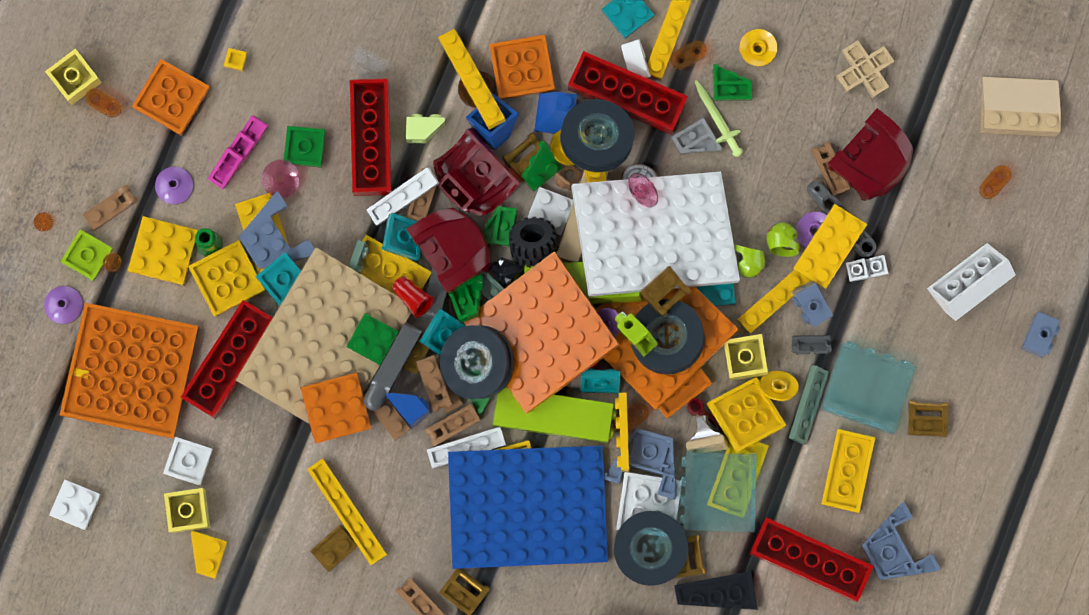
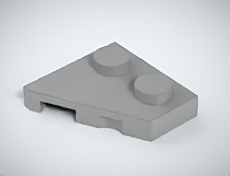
M704 118L670 137L680 154L719 151L722 149L720 144L716 142L717 139Z

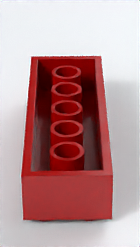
M585 51L582 52L568 83L569 91L590 100L601 99L615 103L629 117L672 135L688 98L687 95Z
M388 78L350 80L352 193L354 196L388 195L392 192Z
M242 300L182 393L181 398L216 420L238 386L239 382L236 381V378L271 322L272 317L247 301Z
M767 517L764 519L749 552L750 555L855 603L859 601L874 567Z

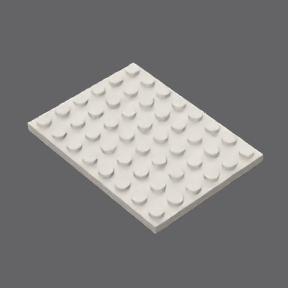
M721 172L572 184L571 188L589 296L639 292L667 266H670L688 287L738 283L740 281Z

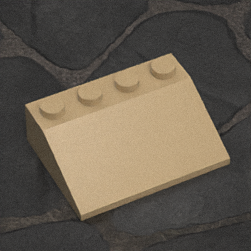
M982 77L980 133L1056 137L1060 133L1061 108L1058 80Z

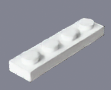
M427 167L366 210L376 226H379L388 219L390 213H398L438 185L439 182L430 167Z
M497 427L427 449L432 469L448 464V452L494 450L506 446L501 428Z

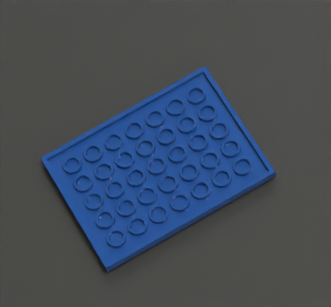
M603 446L448 452L452 569L608 562Z

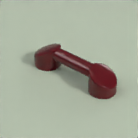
M693 398L688 402L687 410L690 415L707 416L708 421L718 426L719 430L725 434L714 415L703 409L704 405L700 399Z

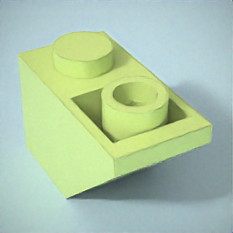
M412 114L411 117H407V143H427L445 126V117L437 114L430 115V117Z

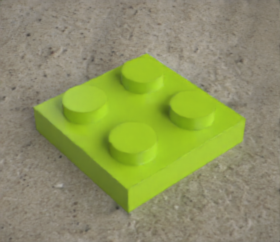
M80 229L60 262L94 282L114 249Z

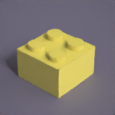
M76 48L45 71L71 106L102 83Z
M762 334L729 339L724 344L730 381L769 375Z
M204 488L164 493L169 533L210 528L206 490Z

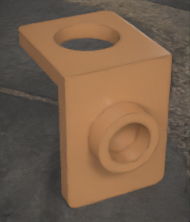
M566 165L559 174H555V183L560 188H566L570 191L572 184H576L581 178L582 173L573 165ZM568 170L575 173V178L572 181L564 178V174Z

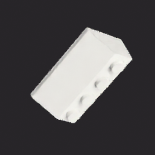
M986 243L927 289L945 313L956 321L1016 274L1009 260Z

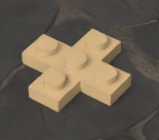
M857 40L842 50V54L851 67L837 75L836 78L846 93L863 83L872 98L889 89V85L880 74V71L895 61L885 46L868 56Z

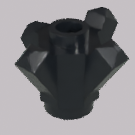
M500 257L498 262L491 264V269L496 271V277L500 280V285L503 288L508 287L525 274V266H521L519 262Z

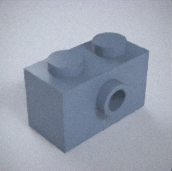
M809 281L791 292L794 296L792 301L796 308L801 309L803 314L800 316L806 325L809 324L815 327L833 316L815 282Z
M1037 312L1034 315L1021 349L1040 358H1043L1046 354L1049 355L1053 344H1051L1052 338L1057 337L1060 330L1058 326L1060 320Z

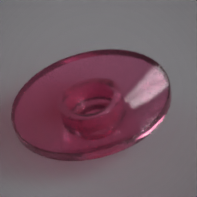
M275 160L269 163L263 170L262 185L271 196L278 191L282 198L288 197L299 186V172L292 163L286 160ZM278 175L283 176L284 179L282 182L277 181Z
M634 173L628 178L629 190L638 203L648 208L654 207L658 203L657 190L646 176Z

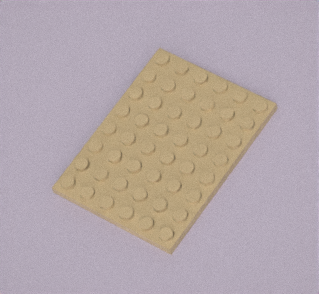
M315 247L236 378V381L309 423L300 387L357 372L363 394L380 366L346 347L363 314L366 313L400 332L411 311L398 296Z

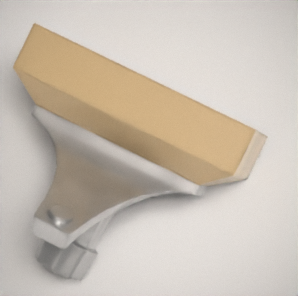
M698 416L696 418L697 433L690 441L686 442L687 451L691 456L729 449L727 439L719 432L709 428L708 417Z

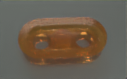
M697 40L676 50L671 57L673 67L682 70L702 60L707 52L706 45L702 41ZM694 49H699V50H700V53H699V54H695V53L693 52V50H694ZM683 58L684 62L678 63L677 59Z
M91 89L86 93L85 101L94 110L109 118H115L121 113L122 107L120 102L99 89ZM99 97V101L93 102V98ZM115 106L114 111H109V108Z
M1004 165L995 167L979 187L980 195L984 199H993L1011 179L1010 169ZM1002 173L1004 178L999 179L997 174ZM985 188H991V193H987Z
M637 403L627 409L628 433L648 418L649 411L644 404ZM636 410H642V416H637ZM615 419V421H614V428H615L616 432H618V433L620 434V429H616V419Z

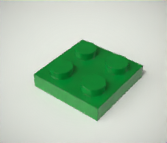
M287 126L283 164L322 168L325 129Z
M364 313L346 347L381 365L399 331Z

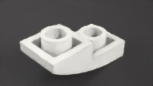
M640 39L622 44L621 47L627 69L645 78H650L651 75L645 61L646 56Z
M885 255L846 263L850 282L889 274Z

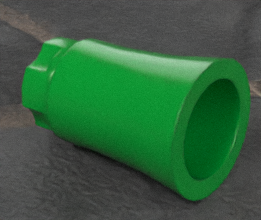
M200 229L195 235L196 248L201 255L207 257L222 249V238L211 229ZM206 238H210L207 243H204Z

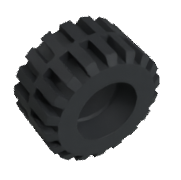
M527 217L523 221H517V225L513 224L512 230H509L508 237L511 256L521 266L526 265V267L531 268V266L537 265L551 253H557L558 251L555 226L549 220L544 221V218L541 217L539 219L536 217L528 219Z

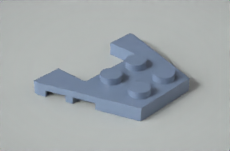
M278 191L239 236L259 270L265 269L285 252L293 261L310 257L314 250L309 239L291 249L271 219L272 216L287 208Z
M636 428L628 439L629 466L663 475L658 495L676 499L674 439ZM617 459L613 461L608 472L604 474V480L621 484L624 472H621V467H617Z
M905 502L900 504L861 545L871 565L874 566L873 569L879 580L941 570L933 554L916 563L913 562L899 536L896 526L913 518Z

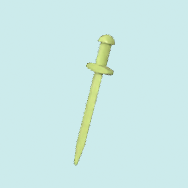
M695 80L699 96L722 133V136L716 142L727 141L733 151L732 155L735 157L741 156L743 150L739 148L734 139L741 131L735 130L730 132L708 92Z

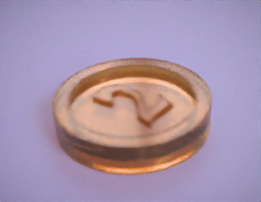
M39 213L34 218V226L37 230L46 232L52 228L53 218L48 213Z
M109 253L103 259V267L109 272L117 271L122 263L121 257L116 253Z

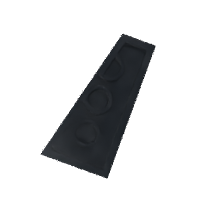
M751 571L674 585L677 605L758 610Z

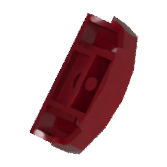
M876 108L865 121V126L842 151L839 150L827 165L830 171L841 176L857 191L862 201H866V199L871 200L878 196H884L902 180L910 167L913 147L902 129L891 118Z
M471 127L464 132L451 149L435 159L433 165L439 182L438 185L448 199L460 209L481 216L492 212L500 206L525 180L513 168H508L484 143L486 140Z
M447 208L434 212L406 229L438 275V280L447 293H453L469 279L491 270L492 251L483 230L469 215L457 208Z

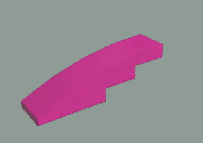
M252 115L243 130L239 131L230 147H227L207 179L223 190L253 151L269 125L255 115Z

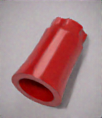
M405 276L399 277L392 286L396 296L404 302L416 318L427 313L434 303V297L424 292Z

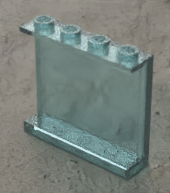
M850 341L842 343L820 410L892 435L895 434L900 413L917 367L912 366L913 363L906 360L896 361L894 360L895 357L889 354H883V356L876 354V350L865 347V350L858 348V344Z
M686 451V456H682V467H685V475H681V487H685V494L681 495L680 503L681 506H684V514H680V526H684L683 530L755 532L757 454L693 453Z

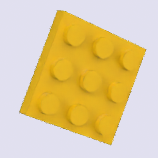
M143 216L128 272L184 286L189 269L188 266L190 265L196 244L195 235L198 230Z
M240 240L188 266L214 317L240 305L242 300L248 301L266 291L255 277L257 273Z
M757 377L707 403L736 453L787 426L771 399L762 392Z

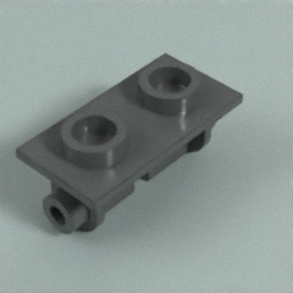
M831 335L792 336L791 352L796 353V355L810 354V352L827 355L831 353Z

